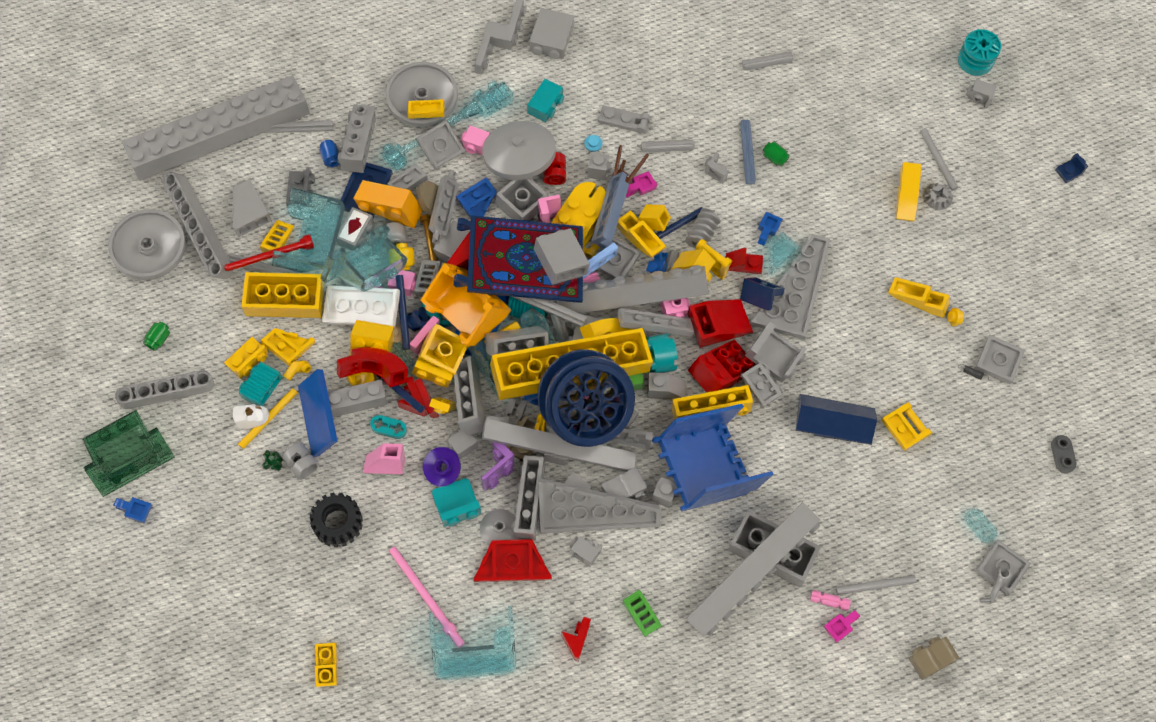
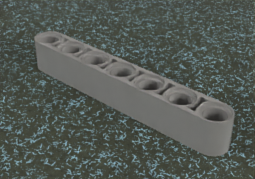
M167 172L163 177L164 187L208 274L221 279L230 278L233 270L226 271L224 269V266L229 264L230 261L187 177L178 173Z

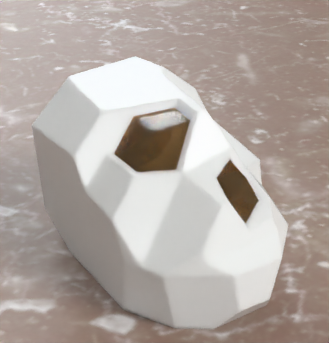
M251 404L238 405L233 408L234 423L239 429L258 427L268 420L269 412L264 406Z

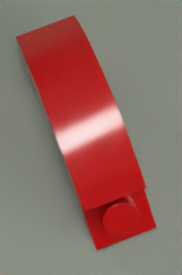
M371 347L352 349L350 356L337 359V375L340 379L367 372L380 376L389 388L407 382L408 367L395 354L383 349Z

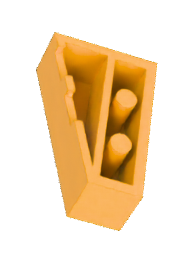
M362 180L353 198L359 209L413 229L423 212L411 190Z

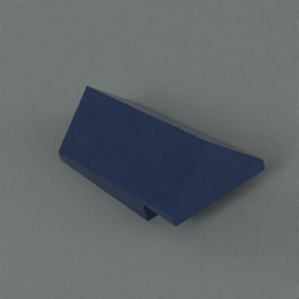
M799 394L795 431L812 433L818 437L872 445L877 424L875 408Z

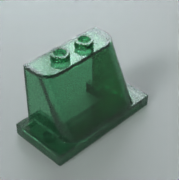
M137 410L82 439L92 460V463L83 468L103 497L175 458L158 428L156 427L149 431Z

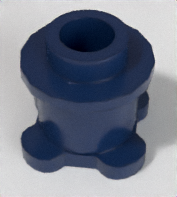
M420 307L418 311L415 310L407 315L408 327L411 330L417 331L423 328L431 319L424 307Z

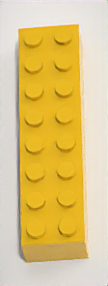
M639 328L492 355L490 367L499 400L538 393L540 380L546 369L560 356L575 350L589 349L599 351L622 367L628 376L650 372L653 360L644 330ZM605 372L601 373L599 381H602L606 376ZM577 375L571 379L575 384L580 383ZM594 379L588 380L587 384L593 382Z

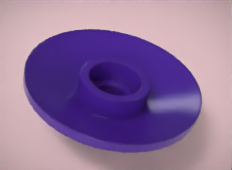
M438 447L431 450L423 462L424 475L435 486L443 487L456 481L461 471V462L458 455L447 447ZM443 464L447 465V469L445 471H443L441 468Z

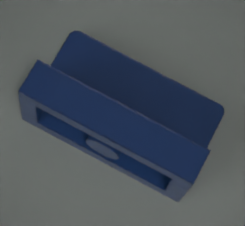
M757 277L744 278L740 299L769 311L772 309L774 296L783 295L785 288Z

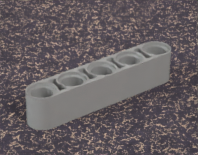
M199 370L121 387L116 391L115 399L122 408L133 409L209 392L214 387V380L208 371ZM208 379L205 384H200L202 380ZM189 383L186 388H181L183 384ZM169 387L167 392L162 393L164 388ZM145 392H149L147 396L142 397ZM130 396L128 400L122 401L124 397Z

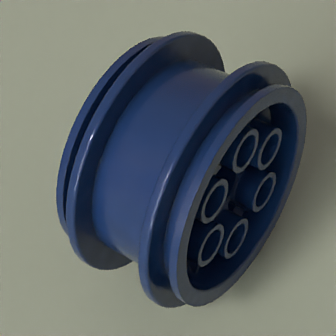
M575 350L560 356L546 369L538 388V406L542 417L561 439L576 446L593 447L614 439L627 426L634 411L635 391L630 377L610 357L595 350ZM605 372L606 376L600 382L601 373ZM577 375L580 383L575 384L571 379ZM594 379L593 382L587 384L588 380ZM608 387H611L610 392L608 394H604V390ZM573 390H577L575 395H570ZM559 400L569 402V404L558 406ZM576 410V415L570 417V413ZM590 418H594V421L587 423Z

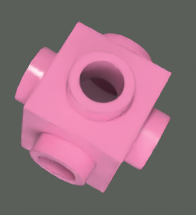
M688 298L660 302L663 315L683 318L687 316L690 306Z

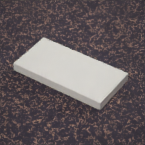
M327 285L322 322L326 324L354 325L356 320L394 326L395 328L400 290Z

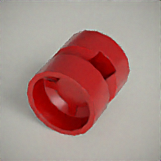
M556 152L551 165L543 171V182L545 184L562 185L566 182V156L564 154Z

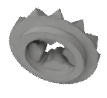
M938 182L930 184L924 192L926 204L936 210L948 208L954 196L951 193V189L946 187V184L941 185ZM940 191H942L941 197L938 198V200H936L937 194L940 193Z

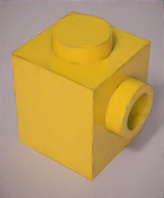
M646 204L638 218L640 221L643 220L652 231H664L671 216L665 205Z

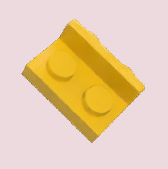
M251 337L224 364L242 379L244 376H249L252 368L260 361L264 362L269 352L265 345H261Z

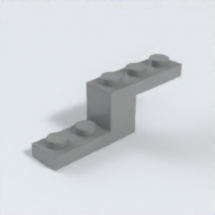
M516 0L509 25L488 21L474 64L475 73L482 75L483 70L487 69L489 63L487 57L488 54H492L493 46L511 50L513 44L516 45L518 40V34L516 33L522 27V20L520 19L521 16L526 14L527 6H524V0Z

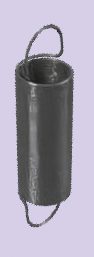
M967 365L964 366L963 372L981 380L983 375H985Z

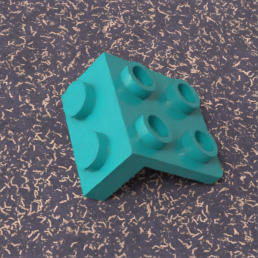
M468 478L432 490V496L443 527L455 526L461 521L471 520L482 514L479 501L475 497Z

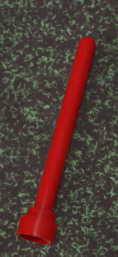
M310 234L302 236L298 242L226 264L224 269L232 271L301 248L302 250H310L314 248V244Z

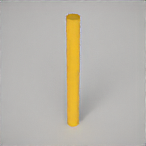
M292 388L269 411L268 420L261 426L254 427L238 445L244 449L298 392Z

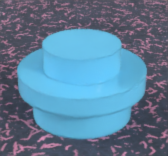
M597 135L588 136L584 142L585 148L591 152L599 151L602 147V139Z

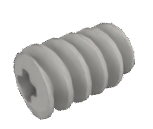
M702 208L685 239L686 243L696 248L698 242L704 239L708 245V242L712 239L711 236L715 233L714 230H717V225L721 222L720 218L712 210Z

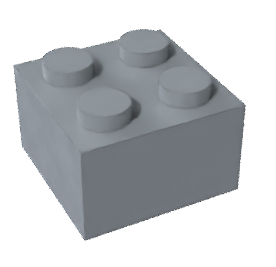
M530 178L512 180L496 194V205L511 219L530 221L538 214V199L549 197V195Z

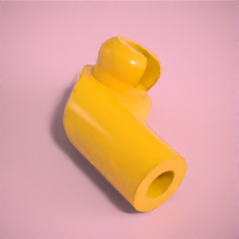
M305 360L293 361L283 376L291 381L296 373H309L311 365Z

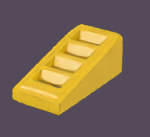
M277 220L261 243V251L266 252L285 246L294 229V225ZM279 226H282V227L287 228V230L284 231V230L278 229V227H279ZM278 232V233H281V234H284V235H283V236H280V235H277V234H275V233Z

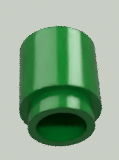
M775 141L772 143L768 142L763 148V156L776 166L782 167L790 157L788 151Z
M160 321L159 323L154 322L144 336L143 344L153 351L161 348L170 335L169 326Z

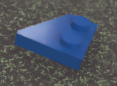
M486 177L457 195L456 199L471 219V215L484 216L497 191Z

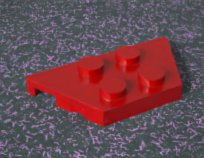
M532 539L492 540L474 576V582L552 580V575L548 571Z

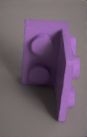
M492 442L493 459L497 464L481 477L484 491L494 489L499 484L498 480L501 477H507L514 471V454L505 444Z

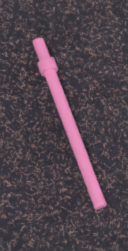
M391 548L389 550L390 554L441 623L444 633L451 637L458 648L462 647L465 643L457 633L456 626L453 622H449L397 548Z

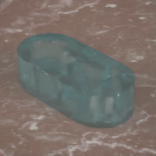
M972 508L965 514V523L982 542L990 543L997 537V529L979 509ZM976 514L978 516L977 521L974 520L972 522L970 520L971 515L974 516ZM984 530L992 532L990 536L985 537L983 535L985 533Z

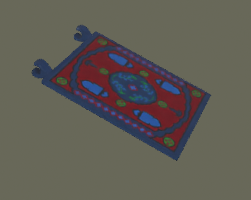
M471 215V221L465 218H458L457 230H470L468 277L456 274L453 285L458 288L467 286V292L582 303L583 276L552 285L534 250L536 238L541 235H548L559 230L571 228L583 250V226Z

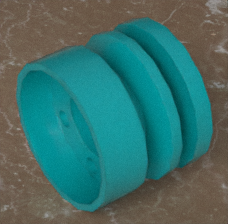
M985 29L971 31L966 36L957 57L961 69L973 76L987 74L993 68L1002 48L1000 39L993 32Z

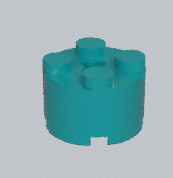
M669 333L646 337L653 360L650 373H667L677 370L678 365H674V360L678 359L677 349L673 338H668L670 336Z

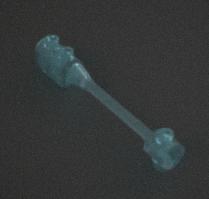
M492 81L488 85V90L484 92L481 89L475 91L472 101L460 113L448 119L447 122L452 126L462 119L481 114L485 119L514 102L513 92L504 81L499 83ZM416 140L403 147L398 143L394 146L392 143H388L383 147L384 152H382V156L390 168L394 167L396 170H400L407 164L405 153L416 148L419 144Z

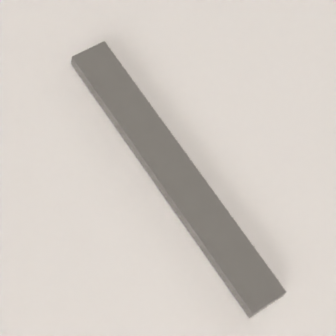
M485 419L483 440L625 472L635 467V452L605 445L593 447L576 446L564 441L557 434L491 419Z

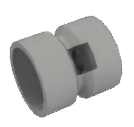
M302 442L292 445L282 455V459L288 467H292L291 471L298 480L305 479L316 471L319 466L313 455H309V450Z

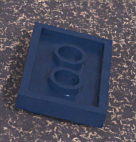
M366 162L364 173L352 172L338 208L350 212L352 207L361 210L353 198L362 180L387 185L393 174L392 170ZM363 211L365 213L372 215L374 219L376 214L370 213L368 211Z

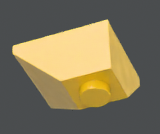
M435 324L430 329L422 345L420 358L455 375L467 346L460 342L459 335Z

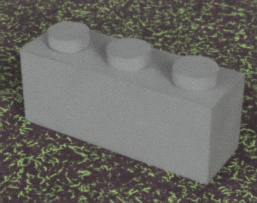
M540 326L485 333L486 353L492 356L549 345L548 331Z
M382 380L328 392L333 417L387 405Z

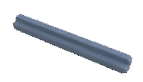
M747 119L741 120L740 127L746 184L752 185L755 184L756 176L751 123Z

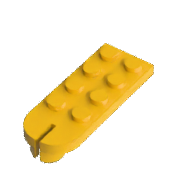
M593 182L578 184L551 223L583 226L584 242L598 220L606 195L605 189L600 185L597 188L596 183Z

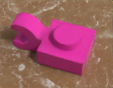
M649 171L633 177V183L629 184L626 198L634 195L636 192L644 195L657 189V183Z
M856 610L845 618L839 614L823 627L837 643L853 631L850 625L859 619L860 615Z

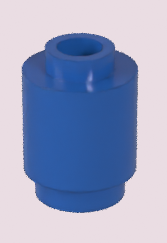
M332 140L321 142L319 151L324 165L331 168L338 166L340 163H338L339 150L337 144Z

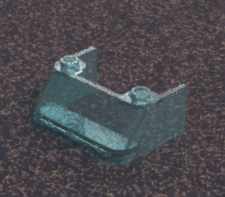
M508 606L509 627H501L494 633V645L452 648V641L449 635L446 633H436L434 614L429 613L430 642L435 676L440 680H453L511 674L517 665L512 606Z

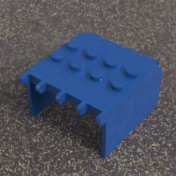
M743 404L677 418L660 436L652 438V442L659 443L663 452L658 455L659 459H666L670 471L666 472V476H673L678 488L673 493L674 495L680 494L684 505L680 507L681 512L747 495L749 492L757 490L774 475L770 471L750 477L748 475L743 476L742 474L746 473V469L741 458L734 457L739 455L733 440L727 441V439L731 438L726 424L744 407Z

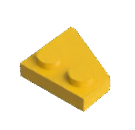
M274 328L261 339V344L265 345L269 351L288 366L301 357L315 343L314 338L298 337L296 333H287L277 328Z

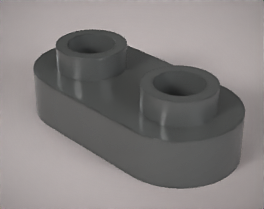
M1058 435L1051 442L1055 465L1058 471L1068 474L1077 465L1072 442L1067 436ZM1060 442H1063L1065 447L1061 446ZM1064 460H1067L1069 465H1066Z

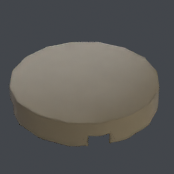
M425 181L416 189V195L418 194L419 197L417 201L427 214L432 215L439 186L433 182Z

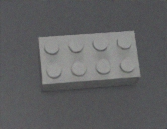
M747 510L728 551L746 559L779 525ZM807 539L798 549L794 546L789 551L791 556L784 563L779 561L774 566L777 570L773 574L798 587H801L821 548V546Z

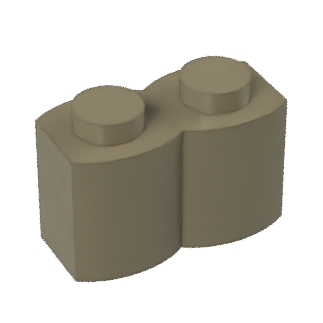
M937 636L928 642L930 646L923 648L921 645L911 651L913 655L909 660L922 680L960 658L947 637L940 639Z

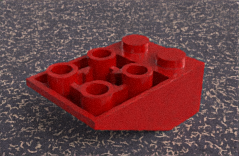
M741 299L712 300L689 306L687 315L691 319L699 348L753 334Z
M734 339L697 357L688 371L704 391L708 393L731 388L742 380L741 375L756 366V364L745 356L746 352Z

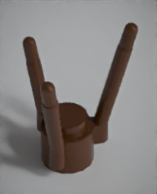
M619 145L612 177L621 172L626 173L623 171L626 160L622 161L618 170L622 145ZM648 153L641 159L630 176H626L625 182L631 183L633 177L649 157Z

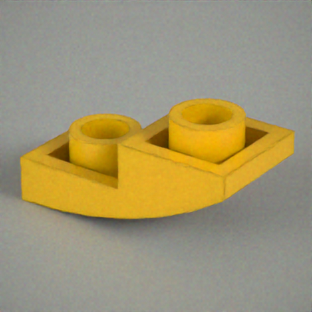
M337 643L315 644L316 687L337 685Z

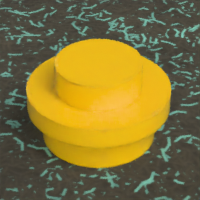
M952 308L949 311L947 320L950 322V325L956 327L963 323L964 313L962 310Z

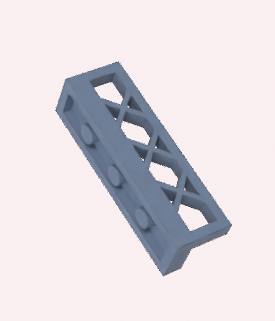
M624 172L610 178L591 240L592 243L603 249L612 243L629 187V183L625 182L627 174Z

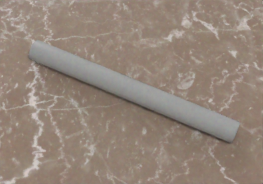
M926 128L920 130L952 191L958 189Z
M911 575L836 587L837 595L913 584L916 583V577Z

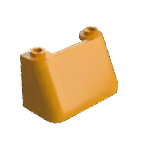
M444 263L420 301L426 305L425 309L433 314L435 312L441 313L461 332L459 337L463 345L467 347L475 346L485 337V333H490L508 316L511 309L496 295L467 292V286L455 287L453 285L454 276L462 274L468 277V270Z

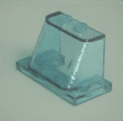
M384 224L371 231L368 242L347 254L343 248H340L327 255L321 279L324 283H327L337 277L355 288L366 292L373 287H379L387 279L396 277L405 267L408 259L387 238L390 228Z

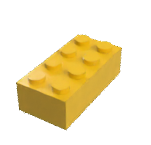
M245 272L242 310L245 316L322 318L325 285L322 274Z

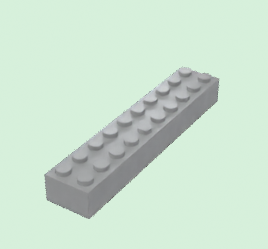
M292 75L122 141L131 165L139 181L268 131L274 125L284 124L309 115L310 112L306 99Z

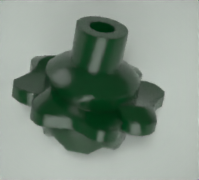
M266 450L263 454L265 462L262 464L263 468L280 471L283 460L282 456L277 451Z

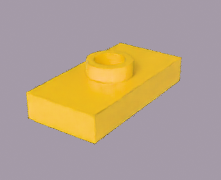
M444 99L408 101V119L444 117Z

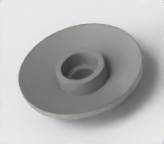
M496 509L487 513L480 523L482 539L488 545H490L492 540H516L514 532L511 531L512 521L516 519L515 515L503 509ZM502 524L503 528L501 530L496 529V525Z

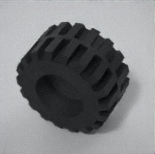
M334 492L330 493L329 497L324 495L322 496L323 500L320 501L318 499L315 502L317 506H312L310 525L316 537H318L320 542H324L325 545L330 547L332 544L337 548L338 544H342L343 547L347 546L346 542L350 541L352 543L354 541L353 537L360 535L359 529L362 530L363 527L361 511L356 501L352 500L349 495L345 497L340 492L338 496ZM343 511L347 513L348 519L342 527L337 529L326 527L325 520L330 513Z

